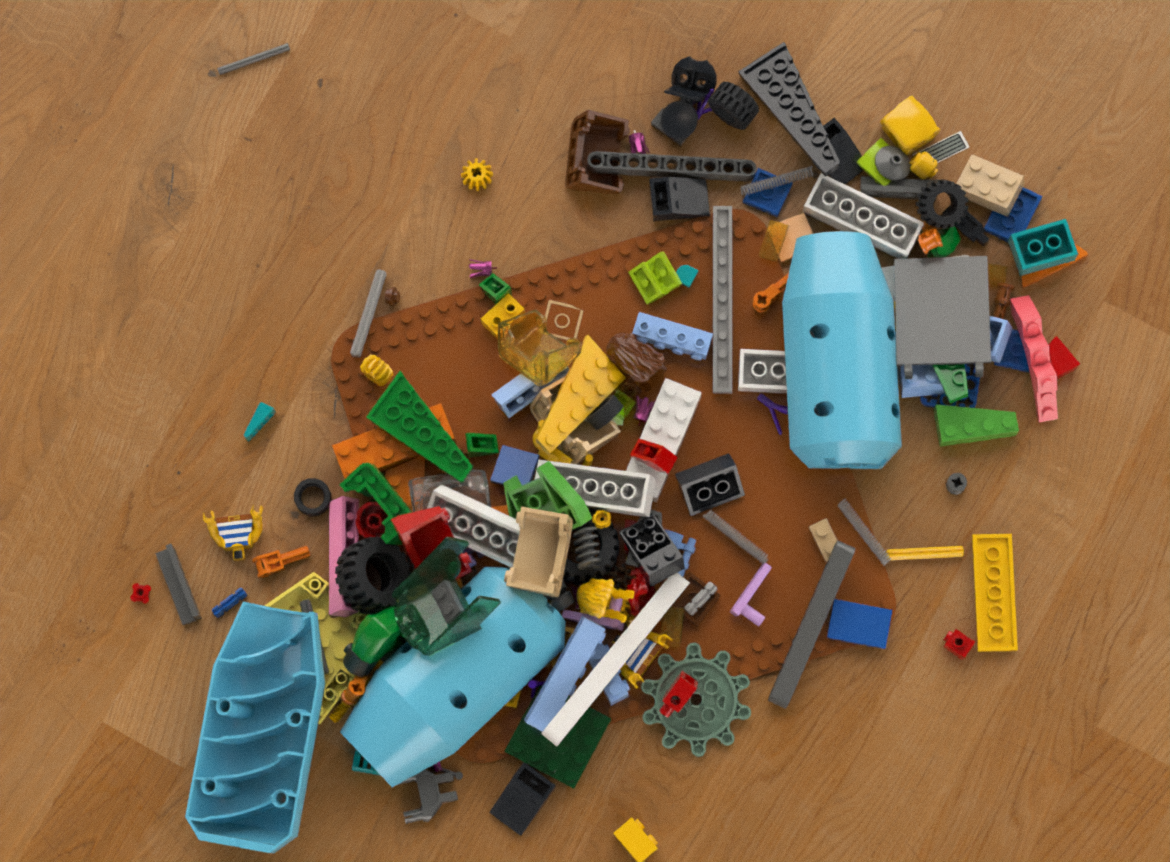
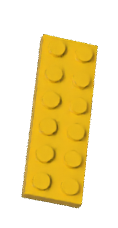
M973 534L972 553L977 652L1017 651L1012 534Z

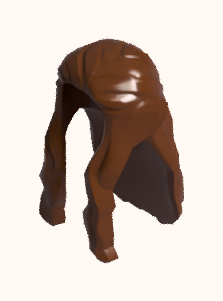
M618 333L609 340L606 347L609 360L618 365L635 383L643 387L645 392L651 389L650 384L646 381L654 373L659 371L661 374H664L667 371V367L663 365L664 355L658 353L650 345L638 341L634 334Z

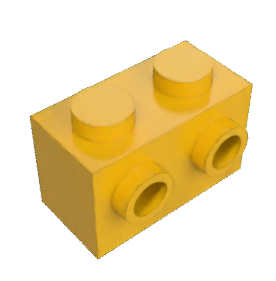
M508 293L481 318V323L498 340L501 336L505 337L510 332L511 326L519 324L524 319L525 309Z
M630 818L613 834L636 862H644L658 850L655 846L658 842L651 834L649 836L643 831L645 827L638 819L634 821L633 818Z

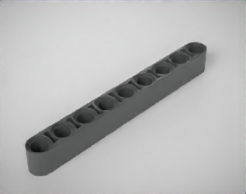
M599 151L590 153L587 159L588 170L597 174L747 182L754 178L756 172V164L752 160ZM597 159L601 163L595 166L591 161ZM616 160L620 164L614 167L610 162ZM635 161L638 163V166L633 168L629 166V163ZM653 162L657 164V167L652 169L648 167V164ZM672 163L676 165V169H668L667 165ZM691 164L695 167V170L689 171L686 169V166ZM710 165L714 168V171L708 172L704 167ZM731 167L733 172L727 173L723 168ZM750 168L752 173L746 174L742 169Z
M836 541L770 692L769 702L785 709L787 708L856 548L841 541Z

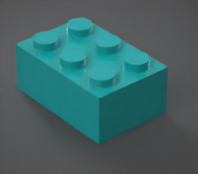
M1066 219L1011 234L1008 240L1020 276L1075 261L1078 255Z

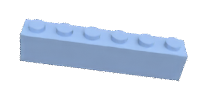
M582 615L524 718L527 724L543 732L566 704L565 701L568 695L572 696L576 689L575 683L577 679H581L586 671V663L595 656V647L598 643L601 644L605 638L606 633L604 631L606 629L603 626Z

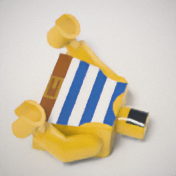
M253 505L250 511L251 514L216 518V521H214V512L211 510L212 517L206 518L205 513H203V520L207 523L210 536L219 547H223L225 551H233V560H244V549L253 548V543L258 541L263 531L261 516L263 507L260 506V512H256Z
M650 632L620 668L622 676L630 681L636 689L639 688L636 685L637 681L641 680L644 683L642 676L661 651L662 646L666 649L669 648L665 642L667 640L672 641V638L668 635ZM617 634V636L612 641L613 644H615V642L619 639L621 634Z

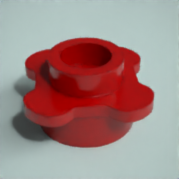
M139 583L133 584V594L130 596L131 601L148 603L151 586L148 584L145 586L139 585Z

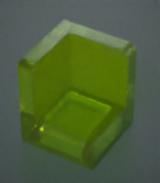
M617 389L614 396L621 402L623 408L616 416L624 421L634 408L636 402Z

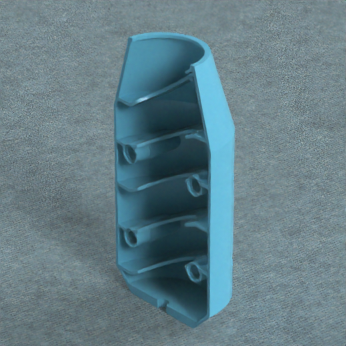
M836 231L799 237L796 239L782 301L790 449L808 468L881 469L902 447L894 303L869 235L859 232Z
M484 567L456 594L465 613L453 624L446 623L440 610L374 672L365 688V693L360 696L343 725L340 733L391 787L454 754L564 649L566 621L556 608L547 602L548 599L543 594L506 586L507 582H504L505 572L510 570L511 567Z
M249 602L242 603L213 665L185 817L199 840L266 853H275L298 837L325 689L318 613L290 611Z

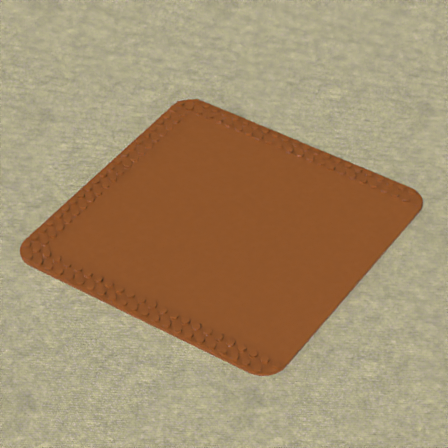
M732 209V394L713 393V337L706 360H695L690 357L691 355L684 353L683 355L673 353L671 349H658L653 346L654 344L646 342L658 353L664 355L663 365L667 367V371L664 374L657 371L646 381L651 386L648 392H645L644 388L636 383L641 388V393L639 395L636 394L631 400L625 399L618 387L609 395H614L623 405V426L617 425L621 431L618 436L592 454L593 461L591 467L626 471L632 458L630 453L638 439H640L646 425L645 422H641L640 426H638L639 421L633 419L636 413L637 396L642 400L647 397L648 407L650 402L656 401L665 378L701 392V399L677 453L678 458L668 474L657 503L652 501L651 510L662 513V527L664 530L667 529L684 535L681 543L687 544L689 538L697 540L694 546L696 548L695 552L691 554L688 562L690 565L688 570H685L683 578L690 572L705 584L712 582L717 587L716 592L721 597L698 627L671 607L668 609L651 632L660 635L666 634L672 638V641L667 640L665 642L669 646L668 649L662 646L661 651L643 674V680H659L663 675V670L658 664V657L666 653L675 661H682L686 657V648L690 643L699 644L701 654L707 660L713 659L719 651H727L730 654V662L727 665V672L730 676L743 674L751 680L779 671L826 566L808 527L826 518L836 539L856 548L835 599L892 610L890 625L896 612V598L885 566L881 564L880 559H877L876 554L872 552V549L860 537L861 534L849 522L850 519H847L843 514L844 512L838 507V504L843 499H846L844 502L848 501L850 504L848 507L852 506L849 510L854 508V514L857 513L855 517L859 516L861 518L859 522L863 521L865 523L864 526H867L865 529L869 528L868 531H871L872 535L870 537L874 536L852 470L850 468H808L790 449L788 414L786 415L774 409L782 431L780 435L778 434L770 409L757 400L758 396L762 393L775 404L788 407L787 393L738 391L740 349L785 351L782 307L784 292L770 304L766 312L759 313L753 308L755 294L777 283L784 277L767 227L757 216L741 209ZM713 213L707 217L692 219L503 278L502 280L511 287L512 297L525 309V317L519 324L511 326L510 332L505 337L501 336L498 340L481 323V318L495 304L480 286L372 319L363 351L359 358L353 357L350 354L359 323L351 326L335 342L331 355V365L353 437L378 428L366 416L398 372L401 371L428 408L440 403L442 404L455 437L456 445L459 449L463 450V454H468L465 433L496 434L499 453L469 458L473 469L462 484L428 460H425L423 510L427 509L433 490L441 485L489 507L507 505L506 497L503 494L505 492L504 486L491 483L490 481L502 445L538 454L539 450L533 443V434L538 428V421L531 413V403L508 418L499 408L492 394L553 350L565 361L568 368H571L575 361V356L587 335L591 337L607 356L606 347L609 340L618 333H632L639 312L713 333ZM659 252L666 254L675 272L682 265H689L699 270L690 288L680 285L648 305L628 273L642 262L650 260ZM549 300L569 304L578 309L551 303L544 332L574 338L580 311H583L576 342L540 334ZM759 300L758 304L763 303L765 305V300ZM558 314L568 315L570 323L566 328H559L555 325V317ZM561 315L557 318L556 322L559 326H565L568 323V319L566 316ZM369 355L380 357L393 371L391 380L384 386H378L376 383H373L361 372L360 366ZM614 364L626 377L622 383L627 382L631 377L624 373L618 365ZM729 453L736 464L745 496L690 516L675 474ZM542 456L539 458V460H546ZM583 460L582 462H580V463L577 464V465H582L585 460ZM710 510L714 512L713 516L717 514L716 517L722 518L721 521L724 520L726 524L729 523L728 527L731 525V528L734 527L736 532L739 531L741 533L740 537L742 535L743 538L746 537L748 539L747 543L751 541L753 545H756L755 548L757 546L758 549L761 548L760 552L763 550V553L768 554L766 558L768 561L766 563L772 568L747 603L765 616L764 621L759 627L742 614L735 617L729 611L757 573L762 562H759L757 558L754 559V556L752 557V554L747 553L745 548L742 549L740 545L732 541L723 531L720 532L718 527L715 528L706 518H703V515H706ZM609 512L611 514L610 521L617 531L619 540V555L615 565L619 568L624 564L626 570H635L637 567L625 564L628 554L624 553V541L619 532L625 529V519L638 521L639 516ZM574 530L571 534L567 558L572 562L581 563L576 561V557L580 554L575 553V549L578 546L574 545V541L577 540L573 538V533L576 532ZM599 538L593 539V542L599 543L598 546L594 547V550H600ZM397 545L400 547L399 550L401 551V553L404 552L405 555H407L404 546ZM476 552L471 554L476 560L477 564L474 567L478 573L484 567H509L486 555L479 558ZM411 566L409 568V571L412 572L411 588L423 586L422 580ZM618 572L617 579L621 578V580H624L625 573L620 574ZM609 574L607 576L604 575L602 579H613V576ZM668 578L654 585L656 592ZM627 580V585H631L630 580ZM564 581L567 585L565 590L570 591L575 600L571 586L579 588L580 585H576L571 581L569 583ZM614 582L613 587L617 589V584ZM624 584L620 585L619 588H621L624 591L627 590V587H625ZM462 588L455 590V593L457 594ZM404 599L405 607H413L412 603ZM576 600L564 609L581 613V609H575ZM833 603L808 661L859 645L827 638ZM436 604L426 612L433 617L440 609ZM564 619L566 621L565 627L576 628L578 622ZM626 622L624 623L623 631L605 628L604 633L606 635L602 641L603 645L607 644L610 649L614 645L612 641L617 634L622 635L628 628ZM589 662L585 665L586 671L581 679L578 678L575 683V691L592 672ZM549 664V667H544L534 676L535 680L538 682L546 681L553 669L552 664ZM619 673L621 680L625 679L630 688L627 691L629 697L610 705L604 691H602L590 707L610 717L612 720L609 725L644 714L645 711L653 708L655 700L653 696L642 691L641 680L636 682V685L639 687L636 689L630 681ZM528 683L521 689L517 708L504 705L456 751L459 756L475 763H491L511 756L504 751L533 699L531 698L532 688L528 686ZM693 694V695L691 696V698L698 697V696H700V695H699V694Z

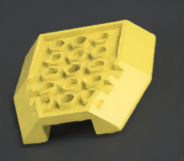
M313 572L265 606L302 612L300 602L309 599L313 612L318 613L320 639L329 673L324 675L325 689L318 724H321L355 676L343 664L346 655L343 650L348 644L353 643L360 623L370 614L365 615L358 612L346 618L340 616L331 618L329 616V583Z

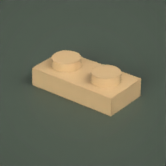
M827 518L808 527L825 563L828 561L837 541Z

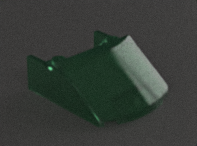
M446 537L392 593V598L396 600L394 614L400 631L407 642L414 649L422 652L421 654L431 656L481 630L480 624L501 604L500 599L481 595L468 604L455 578L461 571V563L458 556L469 546L467 540ZM443 580L450 581L464 608V611L451 624L446 623L431 593Z

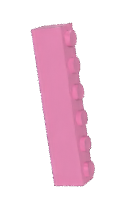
M345 496L329 502V615L346 618L358 613L359 610L355 611L352 609L351 604H347L343 600L344 596L340 595L338 591L340 589L339 585L335 581V578H337L335 568L338 566L337 560L341 556V552L359 541V532L355 524L359 509V499Z

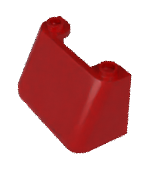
M440 506L399 515L391 519L417 574L430 594L443 580L452 583L472 572L469 566L472 562L466 552L462 553L448 525L450 516L445 507L441 509Z

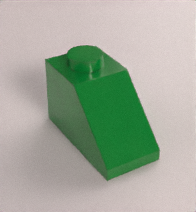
M955 226L947 227L946 229L942 228L938 231L943 247L938 246L928 251V258L946 257L954 252L961 240Z

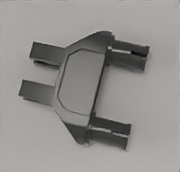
M425 769L397 784L415 781L419 789L422 806L419 809L403 812L404 817H408L404 818L406 824L420 820L429 822L443 803L458 800L456 791L440 794V784L454 781L452 772L435 775Z

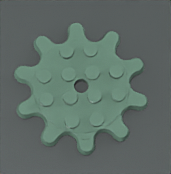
M690 643L686 648V657L682 661H675L669 654H661L658 657V664L663 670L662 677L659 680L646 679L644 683L642 682V691L653 696L655 700L653 708L644 712L643 721L648 725L661 723L665 726L666 732L662 738V744L665 748L671 749L679 740L685 739L690 742L693 755L697 757L703 756L706 752V742L710 738H717L723 745H731L735 739L729 726L731 721L734 719L746 720L751 716V709L739 703L737 699L738 693L749 686V678L743 674L738 676H730L728 674L727 665L730 662V654L727 651H719L713 659L707 660L703 658L699 644ZM684 671L698 681L697 689L693 694H699L701 702L698 705H693L689 699L679 713L674 710L670 717L667 718L659 712L664 705L662 701L663 696L680 672ZM673 696V697H672V698L675 699V700H678V699H679L678 696Z

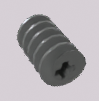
M597 527L580 528L573 533V538L577 539L574 541V545L578 546L575 549V553L580 554L576 557V561L581 562L577 565V568L580 570H592L602 567L596 565L597 562L601 561V558L595 557V555L600 553V550H594V547L599 545L598 542H593V539L598 538V535L592 534L593 531L597 530Z

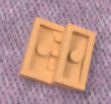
M805 213L788 218L767 228L782 263L792 259L797 238L813 234Z

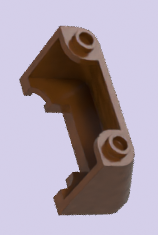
M587 110L574 118L571 125L565 187L567 189L606 194H619L622 192L624 181L621 176L592 173L587 168V159L590 153L596 151L619 153L620 142L627 138L630 132L628 127L629 120L592 110ZM597 159L591 161L595 166L601 163ZM613 160L610 164L616 167L618 166V161Z

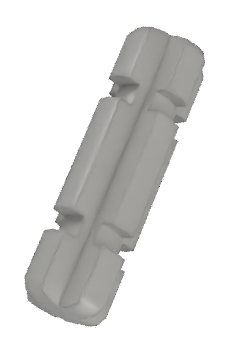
M708 582L704 586L705 589H702L691 600L692 603L689 602L684 609L688 614L694 615L698 611L697 608H700L710 598V594L713 595L717 591V587L712 582Z

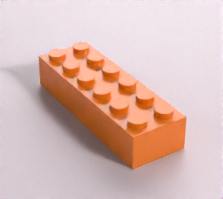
M442 404L429 407L456 444ZM379 427L332 445L345 479L362 463L374 464L380 472H384L420 456Z

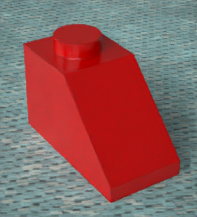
M638 439L630 453V456L666 474H669L678 458L666 447L643 439Z

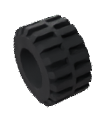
M722 82L708 99V104L712 111L722 121L736 129L745 130L759 112V107L755 100L745 90L730 82Z
M936 179L933 182L926 183L927 186L920 189L922 193L917 195L919 202H916V206L919 207L917 213L921 214L920 218L926 221L928 225L943 229L954 227L955 223L959 224L961 222L960 218H964L966 215L964 210H968V206L965 205V202H968V198L964 196L966 192L961 190L959 184L948 180ZM944 192L950 198V208L945 214L938 215L934 210L933 203L935 198Z

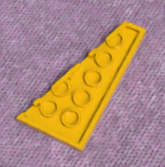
M589 335L585 336L583 344L575 356V361L572 367L569 368L557 393L558 395L550 407V412L535 438L537 444L547 455L626 379Z

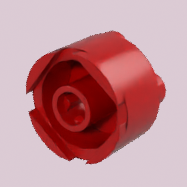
M375 499L362 505L358 509L355 519L358 532L365 538L381 537L385 533V526L382 522L388 515Z

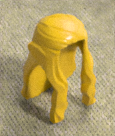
M591 578L589 582L577 589L576 598L581 613L596 616L598 619L610 617L625 623L627 618L625 614L613 609H606V605L610 595L615 599L628 600L633 599L634 591L615 589L612 579L596 580Z

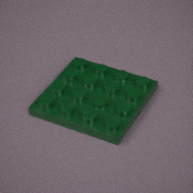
M539 686L504 752L575 789L612 719L589 707L560 744L555 746L541 734L542 731L527 724L524 720L542 686Z

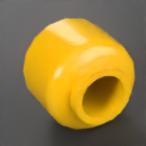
M917 152L909 162L911 164L910 170L922 180L928 177L931 179L938 171L936 169L938 161L928 152Z

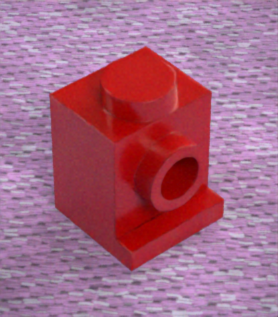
M955 629L954 632L949 631L943 639L946 642L943 647L963 660L976 641L971 640ZM960 639L962 641V645H956L955 640Z

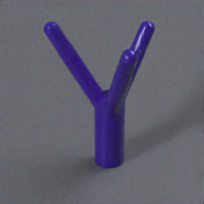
M713 89L709 91L703 103L701 101L697 104L698 120L703 114L712 111L710 107L704 109L713 94Z
M761 393L757 400L770 409L778 434L781 435L782 431L774 409L787 415L788 407L775 404Z
M534 677L529 681L528 686L532 688L531 698L534 697L536 688L543 686L545 681L538 682Z

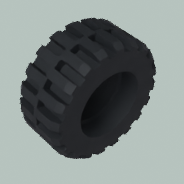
M589 508V512L593 516L596 513L595 509ZM591 519L582 526L572 529V531L580 528L595 527V523ZM612 522L607 528H597V530L593 531L598 535L600 541V553L597 555V558H601V561L597 562L596 565L602 567L592 570H580L577 568L579 563L572 562L567 558L563 575L564 581L568 583L571 581L576 585H580V583L589 582L591 578L596 580L602 579L604 575L607 576L611 572V568L616 564L619 555L618 534Z
M376 536L358 541L341 552V556L337 560L338 566L335 568V574H337L335 581L339 585L340 589L338 591L340 595L344 596L343 600L347 604L350 603L352 609L355 611L359 610L360 613L365 615L378 614L388 607L399 606L407 598L408 590H410L412 584L410 582L412 572L409 571L410 563L406 561V555L404 552L401 553L399 546L386 544L381 537ZM367 561L371 562L379 571L381 577L380 591L374 588L367 578Z

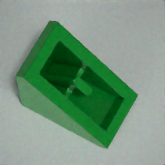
M494 273L479 284L480 288L495 305L508 293L512 296L511 287Z
M465 433L469 458L499 453L496 434Z

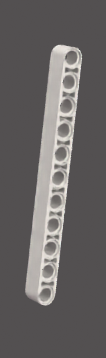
M679 573L668 577L541 733L555 746L560 744L690 582Z

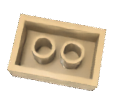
M971 155L956 183L961 186V190L966 192L964 196L969 201L1007 217L1025 185L1023 175L975 155Z

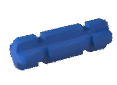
M243 588L237 589L235 594L229 595L220 602L219 606L216 605L212 609L213 614L217 618L221 617L224 611H229L239 603L240 599L243 600L247 597V593Z

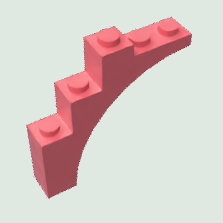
M1029 295L1010 299L1011 315L1018 329L1028 362L1037 420L1040 423L1058 419L1056 391L1058 390L1057 375L1050 363L1049 345L1042 334L1041 316Z

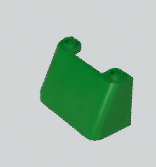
M362 463L339 485L345 492L356 490L357 493H362L366 497H374L388 515L382 522L385 526V533L381 538L386 544L403 545L391 519L399 515L411 513L412 511L374 464Z

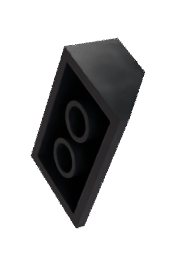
M729 453L675 474L690 516L745 496L736 464Z

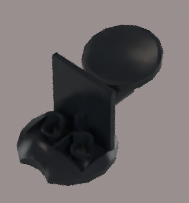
M691 56L681 59L674 66L671 74L672 86L664 90L666 94L679 96V101L668 104L661 114L662 129L673 139H684L695 131L698 124V115L693 105L703 101L711 89L715 90L717 85V74L708 60L697 61ZM683 74L687 76L686 80L683 78Z

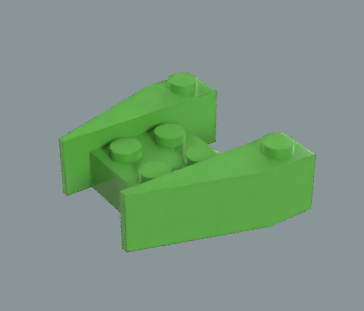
M550 461L536 468L540 478L521 485L518 476L515 475L503 483L509 516L516 519L517 512H521V507L567 514L573 519L572 529L580 527L592 519L584 500Z

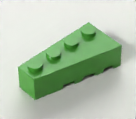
M935 404L933 409L940 447L1016 436L1019 432L1016 412Z

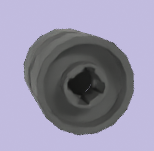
M562 580L559 597L544 595L549 599L548 603L556 608L558 612L575 602L571 592L565 590L567 585L564 580Z

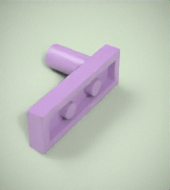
M767 563L761 565L729 611L735 617L742 614L758 627L764 621L765 616L747 603L772 567Z
M611 596L609 609L620 612L623 599H615ZM563 609L562 617L566 620L579 622L583 615L605 628L623 631L624 623L617 619H611L610 617L598 619L596 616Z

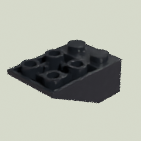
M834 117L823 127L836 152L841 167L829 174L828 177L846 185L864 171L856 163L862 155L846 130Z
M662 177L649 180L653 222L710 216L706 179Z
M654 514L619 532L650 587L685 569L682 554Z
M523 762L489 813L522 836L555 791L556 785Z

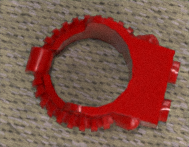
M639 568L631 570V576L636 578L631 579V585L627 586V590L634 591L633 599H628L631 614L635 618L656 593L654 586L650 587Z

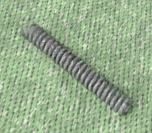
M813 166L776 177L773 176V178L770 177L767 180L756 181L755 183L744 185V187L741 186V194H745V196L747 193L748 195L752 194V189L755 193V188L756 192H758V188L761 192L760 185L763 191L764 187L767 190L766 183L768 189H770V186L773 188L776 185L777 187L782 184L784 185L783 178L785 184H787V180L790 183L789 176L792 183L793 179L795 182L796 179L799 181V178L800 180L802 178L805 179V177L807 178L806 171L808 177H810V173L813 177Z
M843 499L838 504V507L844 512L845 517L850 519L849 522L861 534L860 537L864 539V542L868 544V547L878 557L877 559H880L881 564L885 566L891 560L889 558L890 555L886 556L888 553H885L884 548L880 549L882 546L880 543L876 544L878 542L875 541L876 538L874 536L870 537L872 533L868 531L869 528L865 529L867 527L864 526L865 523L863 521L859 522L861 518L859 516L855 517L857 513L854 514V508L849 510L852 506L848 507L850 504L848 501L844 502L846 499Z
M712 510L703 515V518H706L715 528L718 527L720 532L723 531L725 535L730 537L732 541H735L737 545H740L742 549L745 548L747 553L752 554L754 559L757 558L762 564L768 561L766 559L768 554L763 553V550L760 552L761 548L758 549V546L755 548L756 545H753L751 541L747 543L748 539L746 537L743 538V535L740 537L741 533L739 531L736 532V529L734 527L731 528V525L728 527L729 523L726 524V521H721L722 518L716 517L717 514L713 516L714 512Z

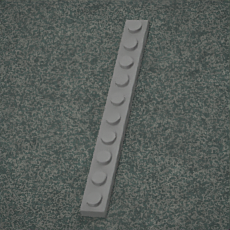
M713 206V393L732 394V206Z

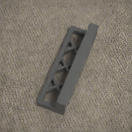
M861 176L860 192L876 198L919 200L917 195L922 193L920 189L926 187V183L933 182V180L902 179L900 181H891L887 186L879 185L871 177Z
M172 544L166 545L167 549L155 554L182 625L185 626L202 619L175 547Z

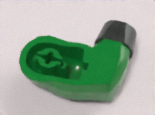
M405 606L388 607L378 614L367 615L360 623L353 643L348 644L343 650L346 653L343 660L345 668L355 676H367L380 661L381 657L387 652L400 648L432 618V615L421 608Z

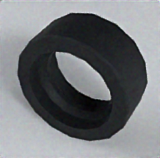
M611 395L587 416V421L595 430H599L622 410L623 405L614 395Z
M308 478L301 481L294 492V502L297 508L308 516H319L325 513L329 508V502L332 501L328 486L322 480L316 478ZM310 486H316L324 493L323 503L317 508H308L301 500L303 491Z

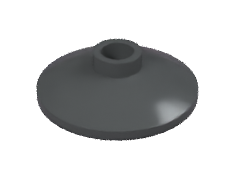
M885 146L876 153V168L886 179L900 181L910 172V160L901 149L894 146Z

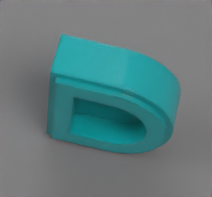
M682 265L677 269L676 273L682 285L690 288L699 270L689 265Z

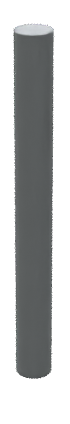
M288 43L217 69L219 74L222 75L289 51L290 48Z

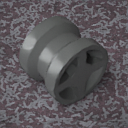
M953 473L946 482L947 490L954 495L961 494L967 486V479L961 473Z

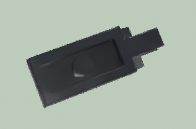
M950 206L942 214H945ZM964 210L966 215L964 218H960L961 222L959 224H954L956 229L968 240H971L973 243L977 241L984 247L989 242V238L984 234L985 229L983 225L967 210Z

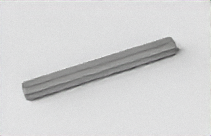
M376 270L350 351L353 357L359 358L362 354L386 278V272L383 270Z

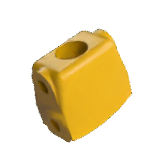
M909 96L902 101L894 110L880 120L883 131L897 148L901 149L907 156L925 146L940 132V128L936 126L932 116L913 96Z

